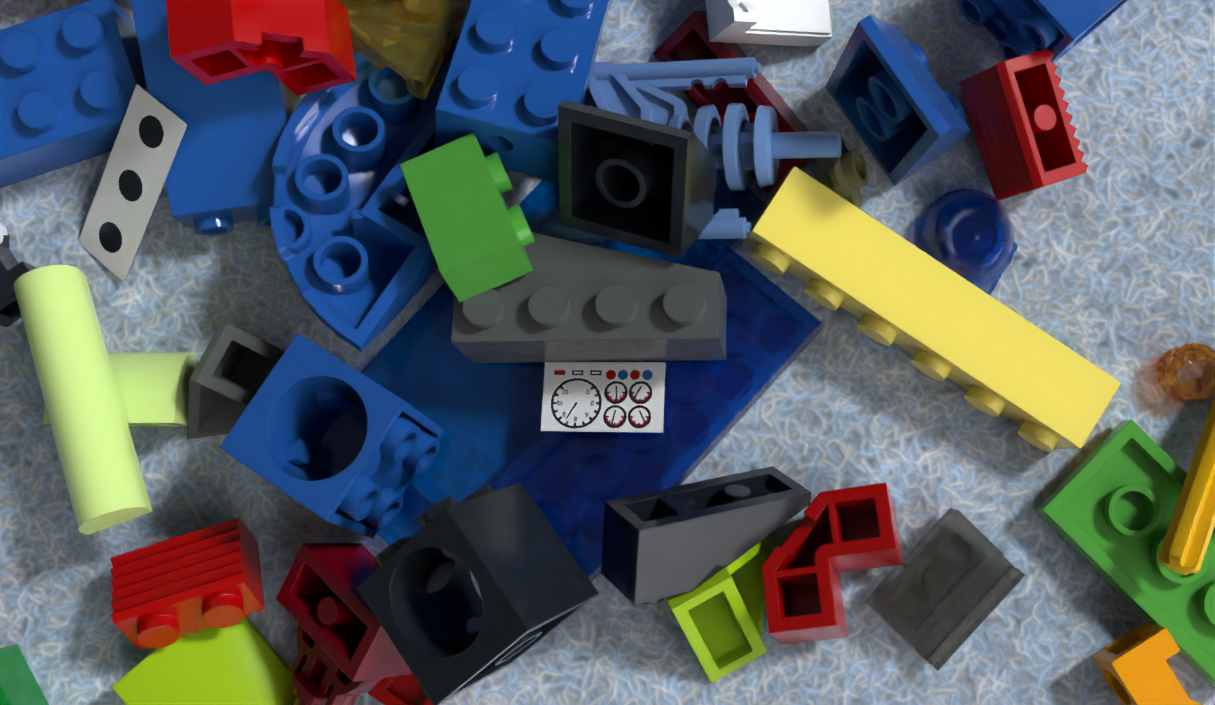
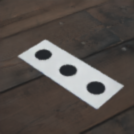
M136 84L78 240L83 248L124 283L188 126L186 122L138 84Z

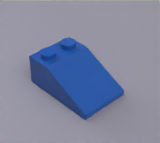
M869 15L858 22L825 88L893 185L896 186L954 148L971 130L965 123L966 114L959 100L948 91L943 92L929 73L930 64L921 47L914 41L907 42L897 27Z

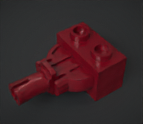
M303 543L276 597V600L298 623V654L289 670L292 674L289 683L293 687L295 694L291 705H354L359 694L378 687L386 678L411 675L412 673L357 589L360 584L379 568L374 561L375 556L362 543Z

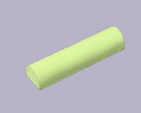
M70 265L44 266L21 275L14 282L13 287L79 532L90 535L153 512L86 275L78 268Z

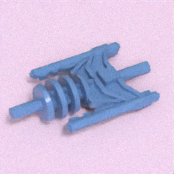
M755 57L614 64L613 61L594 62L585 95L592 94L599 109L694 132L717 161L715 190L719 187L722 170L725 172L728 188L731 191L745 190L748 185L750 170H755L757 182L761 188L775 184L778 176L779 159L841 157L842 139L840 130L779 133L777 115L773 107L759 105L756 110L755 121L750 123L746 106L743 103H730L727 106L723 125H721L718 110L714 105L702 106L698 109L694 127L691 128L687 106L684 101L665 92L691 90V87L697 83L703 84L705 89H714L715 85L720 82L727 83L729 88L747 87V79L756 78L757 73L761 72V64L756 62ZM738 208L719 209L697 239H746L747 234L751 233V222H747L746 217H739ZM555 212L554 220H547L541 228L542 235L579 243H603L605 240H614L560 224L559 212Z

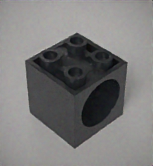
M522 482L497 491L491 485H486L470 494L460 503H457L453 497L439 501L418 518L417 522L422 528L412 538L404 537L394 542L375 557L374 561L379 568L357 587L433 705L443 703L514 663L599 594ZM470 571L472 572V574H473V576L475 577V580H476V582H477V584H478V587H479L480 593H481V597L479 596L478 592H477L476 589H475V586H474L473 581H472V578H471V573H470Z

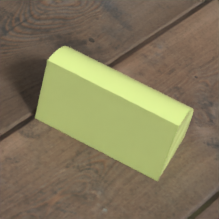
M196 352L108 353L129 427H188L189 382L196 367ZM44 404V424L50 425Z

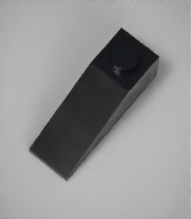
M770 466L607 500L604 505L601 574L634 606L639 604H656L663 601L666 597L694 591L809 506L812 492L775 467Z

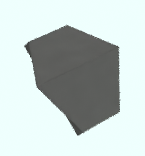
M222 320L190 377L187 439L228 434L285 351Z

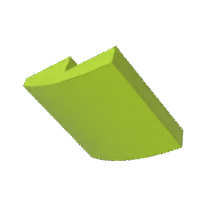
M245 616L239 623L224 628L211 627L210 629L201 628L198 633L188 632L185 637L180 636L172 645L157 648L112 686L126 705H291L295 695L293 687L289 683L292 676L289 671L290 667L251 620Z

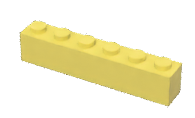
M796 166L782 178L752 224L751 233L747 234L746 239H742V242L753 248L750 255L758 264L778 275H783L785 271H788L807 284L804 292L815 302L834 311L841 306L860 319L857 327L865 335L886 346H891L895 342L914 355L911 363L918 370L938 381H945L948 377L967 390L964 398L972 406L994 417H998L1000 413L1004 414L1020 425L1017 434L1021 438L1046 452H1052L1054 448L1081 449L1121 384L1120 381Z

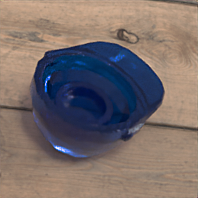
M961 188L944 193L929 204L921 217L917 218L914 222V245L988 295L995 289L1002 273L1010 265L1013 255L1017 251V244L1014 242L1013 224L1006 208L994 196L979 190Z

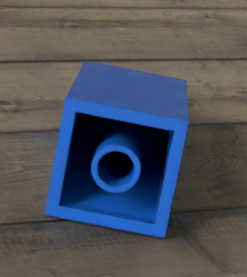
M130 0L147 91L188 124L165 181L171 216L188 228L195 229L197 235L203 236L231 233L234 231L233 223L257 220L259 226L271 227L269 207H273V187L275 181L272 169L273 157L280 136L290 116L300 103V96H296L268 70L204 85L170 58L165 0Z

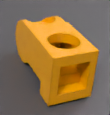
M1142 623L1091 656L1121 705H1202L1188 697L1166 662L1168 658L1181 651L1166 627Z

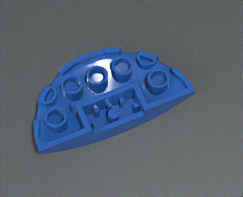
M449 27L430 28L405 33L402 35L398 46L381 51L371 57H367L363 51L355 53L354 62L357 81L307 93L290 116L280 136L273 157L272 169L275 181L273 187V207H269L279 257L285 262L292 280L299 289V295L307 306L338 337L360 352L394 320L438 267L400 164L435 149L436 106L459 37L452 34Z

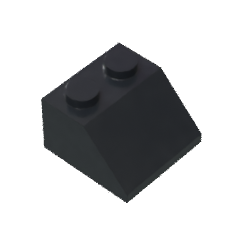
M563 100L558 105L559 223L681 259L713 218L717 169L716 159L694 132L568 100Z

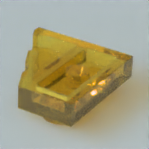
M339 0L349 13L352 44L358 46L362 50L363 56L380 70L385 66H389L406 80L407 91L413 96L425 99L465 16V0Z

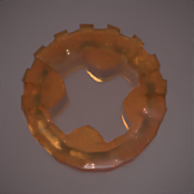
M1199 343L1184 344L1165 352L1158 361L1156 371L1157 383L1162 387L1163 392L1172 399L1187 402L1206 399L1215 394V351L1209 346ZM1184 356L1189 364L1200 363L1201 369L1203 368L1202 375L1195 379L1196 389L1191 381L1181 382L1178 378L1177 370L1186 366Z

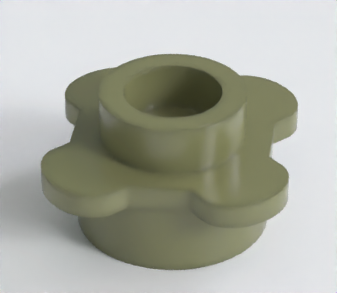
M841 137V157L815 159L816 178L818 182L842 198H847L848 202L859 208L862 206L860 187L866 186L869 181L867 165L860 151L857 149L849 151Z

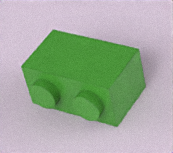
M474 132L400 164L439 271L459 303L534 271L524 249V246L535 242L534 236L520 205L518 204L508 209L502 193L513 189L498 152L485 156Z

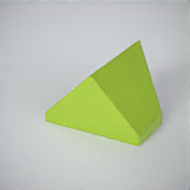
M771 534L694 591L665 598L711 683L767 653L761 639L765 602L762 565L769 557Z

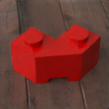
M165 0L170 58L204 85L268 70L296 96L357 81L349 13L339 0Z
M886 482L819 492L803 512L805 517L781 547L777 546L762 565L769 634L783 645L848 637L839 573L904 564L895 503Z

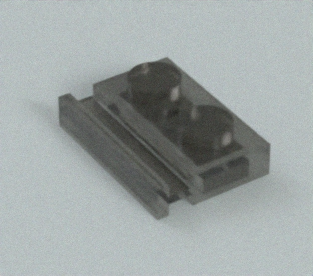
M949 508L903 558L904 564L897 565L863 602L912 647L929 666L938 671L1020 582L1025 574L1019 568L1014 567L1004 557V554L959 510Z

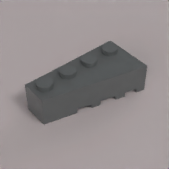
M532 232L535 242L524 246V249L534 271L460 303L454 295L451 343L472 363L726 360L727 297L719 272Z

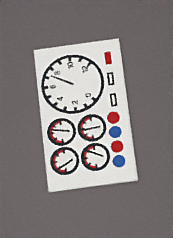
M545 362L541 431L663 433L666 362Z

